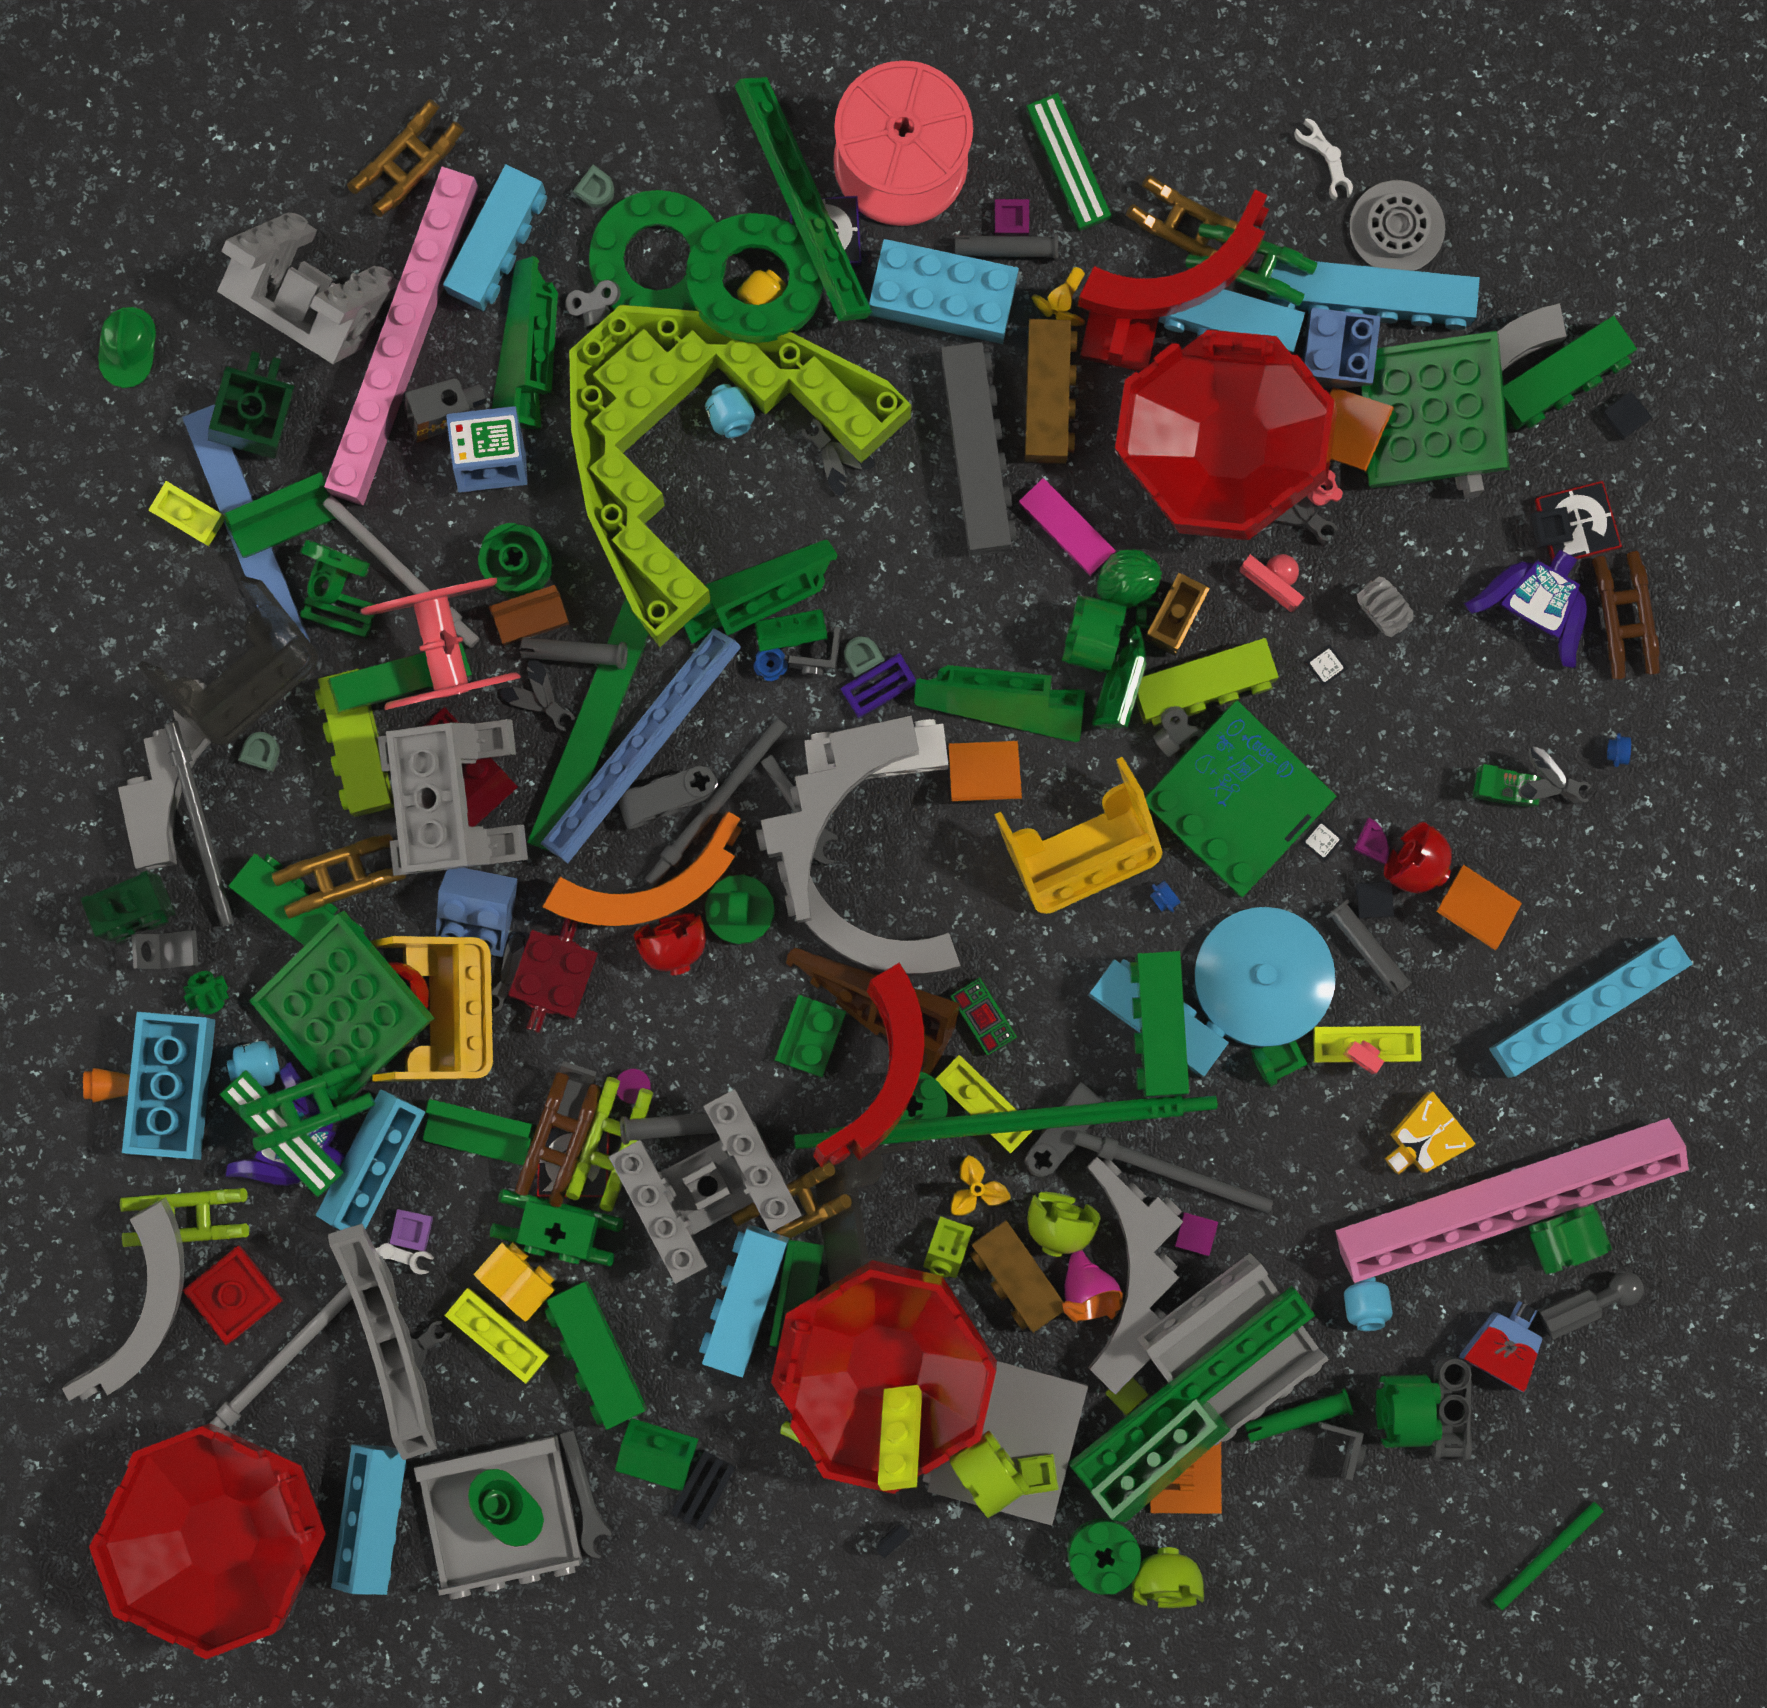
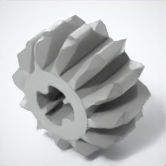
M1379 576L1375 580L1368 582L1357 594L1358 603L1362 610L1386 636L1393 637L1398 632H1402L1413 620V611L1409 604L1397 591L1396 587L1383 577Z

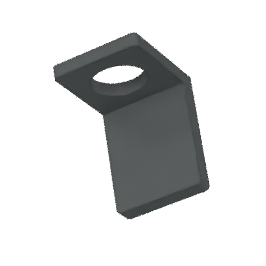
M835 627L831 660L789 656V668L802 669L803 675L822 677L823 672L836 673L841 634L840 627Z
M189 930L165 934H132L133 968L170 969L198 965L196 931ZM144 942H147L151 948V958L148 962L144 960L141 953V947Z
M563 1061L559 1073L568 1075L569 1080L557 1113L577 1120L590 1084H593L597 1072Z
M1321 1421L1318 1422L1317 1426L1319 1428L1351 1436L1341 1477L1353 1481L1356 1466L1361 1468L1365 1457L1366 1447L1361 1446L1364 1434L1356 1430Z

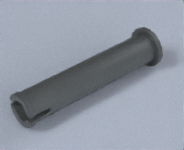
M1055 233V237L966 236L955 234V254L981 257H1054V261H1058V233Z
M523 637L520 647L526 648L525 651H520L522 659L616 665L618 669L623 670L628 656L626 642H620L619 645Z
M1346 899L1325 917L1327 919L1332 918L1390 989L1393 996L1398 995L1400 991L1402 992L1412 983L1411 980L1405 976L1347 905L1349 900Z
M707 1113L627 1119L626 1116H622L620 1119V1134L624 1145H628L629 1141L717 1133Z

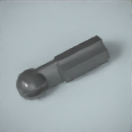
M1619 1272L1611 1278L1608 1288L1598 1293L1585 1289L1538 1312L1545 1330L1550 1338L1554 1340L1602 1317V1308L1613 1303L1624 1306L1636 1304L1643 1295L1644 1286L1636 1274Z

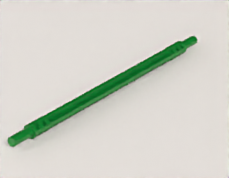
M1181 1095L904 1121L898 1122L887 1138L879 1145L1183 1116L1184 1112L1216 1110L1218 1104L1216 1095L1182 1098ZM845 1127L829 1128V1132L794 1135L795 1149L815 1148L816 1145Z

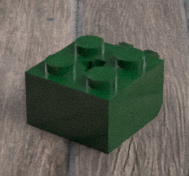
M252 351L246 372L226 366L208 428L207 440L275 459L291 404L294 385L276 380L281 362L279 358L273 357V360L270 361L267 378L256 375L255 371L259 366L260 353ZM249 408L256 410V415L249 416L246 413L249 411Z
M147 870L141 872L136 877L91 896L87 895L81 898L94 935L109 942L115 940L116 944L131 940L132 934L145 927H148L149 930L160 928L169 923L167 918L176 915L161 876Z

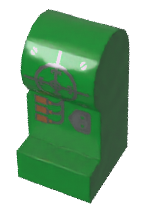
M1483 764L1477 768L1472 799L1525 807H1538L1540 799L1527 800L1519 795V789L1524 783L1543 778Z

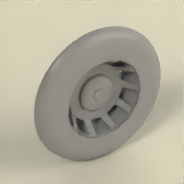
M1391 180L1371 187L1358 199L1350 217V235L1359 255L1371 266L1415 271L1428 264L1440 250L1445 236V219L1439 203L1426 189L1412 182ZM1377 209L1383 210L1382 213H1376ZM1377 221L1378 227L1373 228L1372 222ZM1420 223H1423L1424 228L1420 227ZM1378 234L1383 238L1382 242L1376 237ZM1416 235L1421 239L1419 242H1416L1414 239ZM1388 243L1391 245H1395V249L1387 247L1386 245ZM1409 244V248L1402 249V245Z

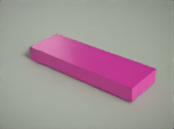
M1044 478L1018 502L1090 577L1108 560L1110 555L1116 552Z

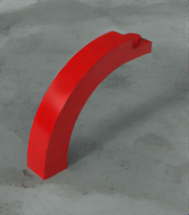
M1255 189L1237 227L1228 240L1208 259L1184 272L1159 278H1132L1113 274L1094 266L1079 296L1078 306L1111 317L1149 319L1183 312L1209 300L1230 285L1255 256L1265 235V231L1259 228L1262 227L1269 212V208L1264 206L1268 195Z
M900 962L871 979L867 989L868 995L879 1011L887 1033L889 1064L885 1083L877 1098L858 1119L816 1145L813 1157L821 1168L830 1162L832 1165L839 1164L851 1154L850 1149L858 1160L872 1152L898 1124L915 1090L923 1062L924 1025L916 992Z

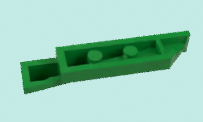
M534 256L518 260L515 263L492 409L516 406L520 428L525 429L541 428L539 394L543 395L552 391L558 300L557 290L552 282L544 281L538 270L539 260Z
M828 540L817 542L706 584L705 586L709 589L710 602L683 626L691 644L708 635L713 628L717 629L722 626L725 634L728 636L820 592L825 583L823 575L830 561L836 560L838 556Z
M947 665L939 669L936 678L931 680L916 679L914 703L916 706L1079 742L1085 690H1050L1051 675Z

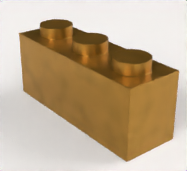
M1007 1220L971 1244L975 1251L970 1256L981 1272L987 1268L991 1272L995 1281L990 1283L999 1298L1002 1301L1009 1298L1016 1309L1011 1312V1315L1022 1331L1029 1327L1034 1333L1064 1312L1062 1299Z

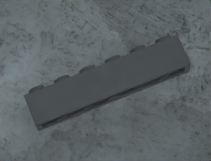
M982 342L941 347L940 357L969 556L1010 551L1011 541L1017 540L1014 520H1008L1006 507H1011L1012 501L1010 487H1003L1001 473H1007L1005 453H998L996 440L1002 439L1000 419H993L992 406H997L995 385H988L987 373L992 372L990 352L983 351Z

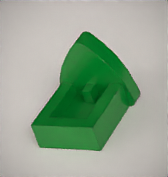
M1296 1041L1281 1046L1254 1047L1251 1049L1254 1062L1261 1076L1270 1087L1276 1085L1278 1079L1307 1065Z

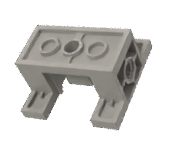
M288 212L227 239L221 252L229 256L231 260L217 292L332 364L363 348L383 302L394 297L399 281L394 278L391 271L379 266H372L358 274L352 273L349 280L343 285L340 283L331 284L333 280L331 277L305 261L301 262L298 270L290 267L297 249L312 242L317 232V229L307 224L308 221L303 216L296 213Z
M511 719L476 724L445 723L386 731V736L378 737L382 772L390 771L394 799L398 840L390 841L394 876L528 860L524 825L483 829V826L469 827L462 764H476V760L516 755L513 722Z
M735 1089L703 1106L721 1140L662 1172L657 1171L641 1140L609 1156L675 1284L708 1267L692 1235L747 1205L755 1203L770 1233L802 1216L786 1186L787 1182ZM706 1176L715 1178L718 1184L716 1193L709 1197L702 1195L699 1191V1182Z

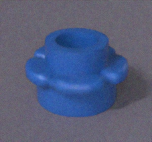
M778 648L759 651L753 664L754 671L758 676H763L766 681L777 680L780 675L785 674L788 668V662L784 659L785 654ZM773 661L774 665L773 667H768L767 663Z
M1617 733L1615 740L1609 739L1607 760H1614L1615 767H1618L1619 764L1629 765L1631 737H1621V733Z
M1165 880L1157 886L1152 884L1155 892L1150 897L1162 912L1168 908L1173 913V908L1181 903Z

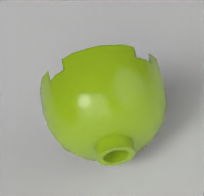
M1040 1192L1038 1198L1036 1195L1033 1196L1027 1217L1029 1232L1033 1239L1043 1246L1042 1250L1045 1253L1055 1257H1061L1063 1253L1071 1254L1084 1249L1097 1231L1101 1219L1099 1213L1088 1204L1085 1205L1084 1209L1072 1205L1075 1203L1076 1198L1055 1192Z
M1177 1548L1157 1549V1554L1148 1556L1141 1562L1138 1574L1132 1584V1599L1134 1602L1147 1606V1599L1158 1602V1608H1183L1195 1606L1196 1598L1201 1602L1204 1601L1203 1577L1197 1564L1191 1558L1180 1555Z

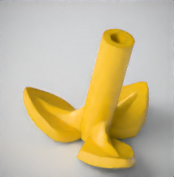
M1074 267L1065 283L1055 288L1047 297L1048 301L1036 294L1032 295L1031 298L1034 304L1046 317L1055 314L1056 320H1071V326H1082L1085 324L1084 319L1068 312L1071 308L1072 296L1085 276L1082 269Z
M967 1155L960 1165V1178L970 1186V1189L958 1190L952 1197L951 1213L953 1215L963 1216L974 1211L977 1204V1196H981L988 1206L1003 1205L1011 1199L1007 1188L997 1181H991L984 1185L981 1183L985 1170L976 1158Z

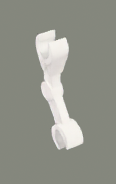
M1305 119L1303 124L1312 131V134L1304 136L1296 129L1294 133L1295 139L1299 143L1317 150L1325 157L1332 179L1329 188L1330 197L1336 201L1338 196L1335 187L1343 185L1347 190V198H1349L1353 185L1344 176L1340 149L1332 146L1325 140L1315 121Z
M389 1243L375 1248L379 1257L383 1256L384 1259H392L410 1265L413 1272L421 1275L427 1274L429 1271L419 1269L416 1264L417 1259L420 1256L431 1260L434 1259L427 1251L412 1253Z

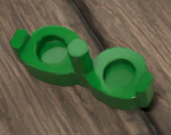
M1143 600L1137 604L1135 617L1136 624L1140 629H1150V626L1146 625V607L1159 608V601Z

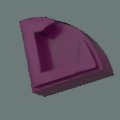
M1367 818L1353 850L1385 865L1389 856L1387 838L1381 826L1373 819Z

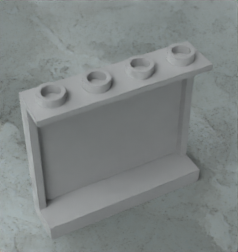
M1252 1254L1246 1255L1137 1338V1341L1168 1383L1280 1295L1267 1276V1271ZM1303 1326L1207 1401L1231 1429L1215 1446L1221 1441H1227L1232 1438L1238 1428L1249 1420H1254L1261 1416L1267 1406L1277 1399L1286 1397L1292 1392L1296 1384L1306 1377L1315 1375L1322 1365L1329 1360Z
M997 1361L995 1380L982 1434L988 1430L993 1433L1001 1447H1004L1015 1464L1013 1466L1017 1472L1019 1471L1018 1458L1053 1453L1059 1489L1022 1495L1000 1512L1052 1526L1088 1389L1087 1384ZM949 1460L923 1476L922 1481L929 1483L927 1492L977 1505L973 1500L972 1494L958 1478Z
M557 1435L422 1464L414 1468L416 1481L421 1483L441 1588L438 1590L439 1596L449 1594L450 1600L471 1595L470 1589L484 1586L485 1592L505 1588V1581L519 1579L520 1584L532 1583L541 1580L540 1574L554 1571L555 1577L575 1573V1566H579L583 1562ZM490 1469L506 1471L537 1501L542 1509L544 1523L542 1531L536 1540L525 1546L514 1547L506 1545L476 1521L469 1506L468 1492L470 1484L478 1474Z

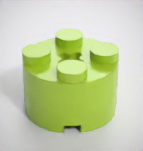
M990 1430L982 1434L981 1441L970 1448H963L950 1457L949 1462L958 1478L972 1494L973 1500L987 1518L997 1514L1030 1490L1027 1482L1013 1466L1015 1465L1004 1447H1001Z

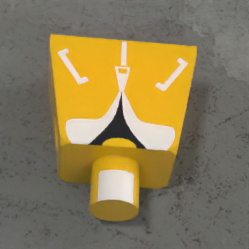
M1431 1091L1427 1092L1392 1131L1390 1135L1399 1147L1388 1155L1385 1160L1398 1175L1413 1163L1421 1173H1426L1468 1150L1476 1143L1436 1094Z

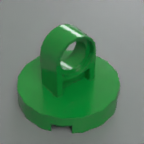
M306 540L300 552L316 559L307 585V593L314 601L330 605L339 598L349 572L362 577H366L368 574L369 563L346 553H341L333 550V548L310 540ZM325 580H328V589L322 596V584Z
M746 875L728 876L716 883L709 892L705 904L706 920L713 933L723 941L736 945L753 943L762 937L771 927L775 914L774 901L767 887L756 878Z

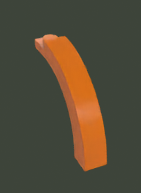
M726 812L708 844L696 860L682 873L662 885L635 893L609 894L580 887L559 876L542 907L557 915L578 922L606 926L633 925L667 916L700 897L726 871L735 855L723 848L726 844L732 846L742 830V828L737 826L741 818Z

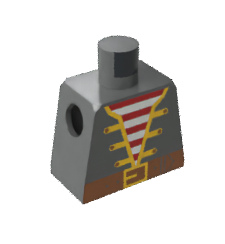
M454 378L406 392L404 412L415 441L418 443L447 432V414L469 412L472 408L486 404V399L480 384L462 389L459 380Z

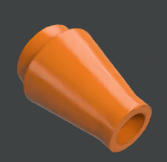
M93 1068L92 1071H84V1099H92L94 1103L128 1095L130 1074Z

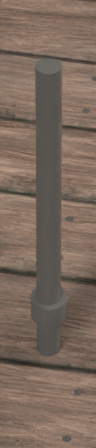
M776 718L673 845L668 844L661 852L660 856L662 858L645 877L646 881L656 887L672 867L676 868L684 859L682 854L787 728L786 724Z
M178 721L164 724L171 751L168 752L171 765L176 766L220 927L233 924L234 921L189 763L193 760L189 747L184 745Z
M1076 1130L1072 1143L1096 1151L1099 1157L1110 1161L1115 1158L1265 1213L1271 1211L1273 1200L1118 1145V1140L1106 1136L1099 1138Z

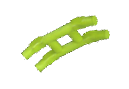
M613 1077L606 1078L587 1137L566 1192V1196L570 1199L578 1200L580 1198L591 1165L610 1170L612 1172L599 1205L602 1210L609 1212L614 1208L622 1182L609 1159L610 1155L598 1152L597 1148L603 1131L621 1137L620 1121L608 1118L620 1081ZM640 1089L630 1119L646 1118L653 1096L651 1090ZM637 1140L629 1141L628 1145H624L622 1142L619 1151L637 1142Z
M245 1188L120 1198L121 1212L144 1210L165 1197L174 1215L175 1208L196 1206L197 1227L179 1229L182 1243L246 1238L249 1235L250 1230L246 1223L211 1226L210 1205L245 1202L247 1200ZM136 1232L122 1233L123 1247L142 1246Z

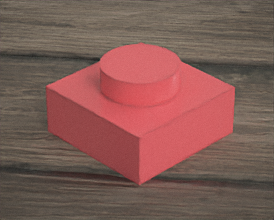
M1364 1040L1361 1044L1356 1041L1351 1042L1343 1055L1371 1074H1376L1385 1062L1378 1057L1380 1051Z

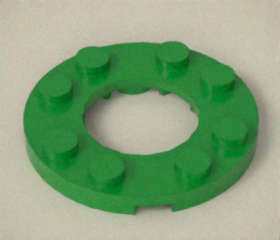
M652 190L640 192L623 199L603 216L591 240L589 265L595 287L603 280H611L618 284L621 295L618 302L610 306L613 310L619 305L697 311L687 294L686 275L676 285L662 290L643 288L634 282L625 268L624 256L626 246L644 228L659 225L672 228L680 233L689 244L691 251L697 239L709 227L714 225L716 221L699 203L676 192ZM727 261L725 262V264H724L723 267H722V272H721L722 282H723L724 277H725L726 263H727ZM609 288L604 293L606 298L611 295Z
M748 213L723 219L709 227L697 239L688 257L686 288L689 299H691L699 312V317L709 327L734 340L750 343L771 342L777 340V337L793 330L796 332L811 319L821 301L823 284L798 228L775 216ZM746 248L766 249L784 262L789 274L788 286L780 297L770 303L762 305L745 304L733 298L724 288L721 272L728 257L738 254Z

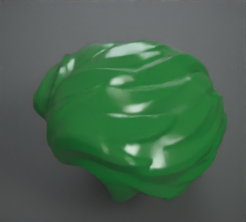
M1135 549L1120 550L1110 555L1104 563L1097 580V593L1101 600L1126 606V609L1135 607L1139 602L1152 598L1162 579V571H1160L1158 563L1143 551Z

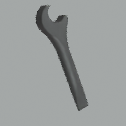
M773 755L762 760L761 764L793 812H801V807L794 808L790 787H793ZM825 828L818 839L813 857L820 864L833 865L834 860L824 856L823 848L830 841H838V837Z
M572 1430L562 1433L560 1436L582 1510L583 1532L581 1544L586 1554L594 1558H600L602 1554L595 1550L594 1540L599 1535L611 1536L613 1532L603 1521L596 1508L575 1433Z

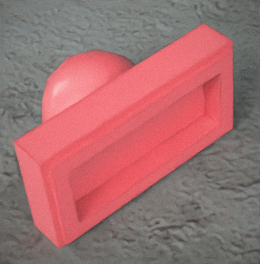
M1250 554L1239 569L1240 573L1290 612H1294L1305 598L1291 587L1299 576V567L1294 558L1289 555H1275L1264 566Z

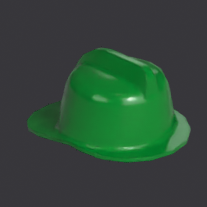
M134 307L121 308L113 312L102 326L98 356L99 369L104 378L114 386L121 388L135 387L142 383L150 374L153 364L156 328L151 316L145 311Z
M499 1469L485 1470L475 1477L470 1484L468 1500L476 1521L506 1545L514 1547L525 1546L536 1540L542 1531L544 1523L542 1509L520 1483L508 1472Z

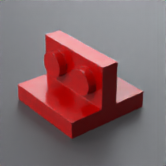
M1090 311L1080 359L1142 371L1149 365L1159 317L1127 319Z

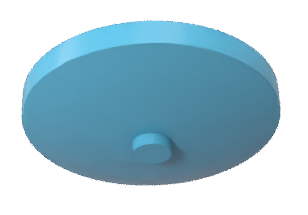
M1256 907L1232 914L1209 933L1197 955L1194 968V986L1198 1002L1205 1016L1210 1022L1221 1028L1225 1032V1036L1238 1043L1252 1047H1274L1298 1040L1320 1022L1333 997L1335 968L1326 942L1310 923L1286 910Z

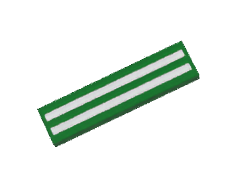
M1053 94L1027 105L1028 115L1079 232L1111 219L1112 215L1059 94Z
M245 1070L219 1094L258 1136L287 1126L280 1107L248 1118H243L240 1115V1105L270 1095L248 1070ZM308 1133L284 1144L270 1147L317 1197L324 1193L345 1173Z

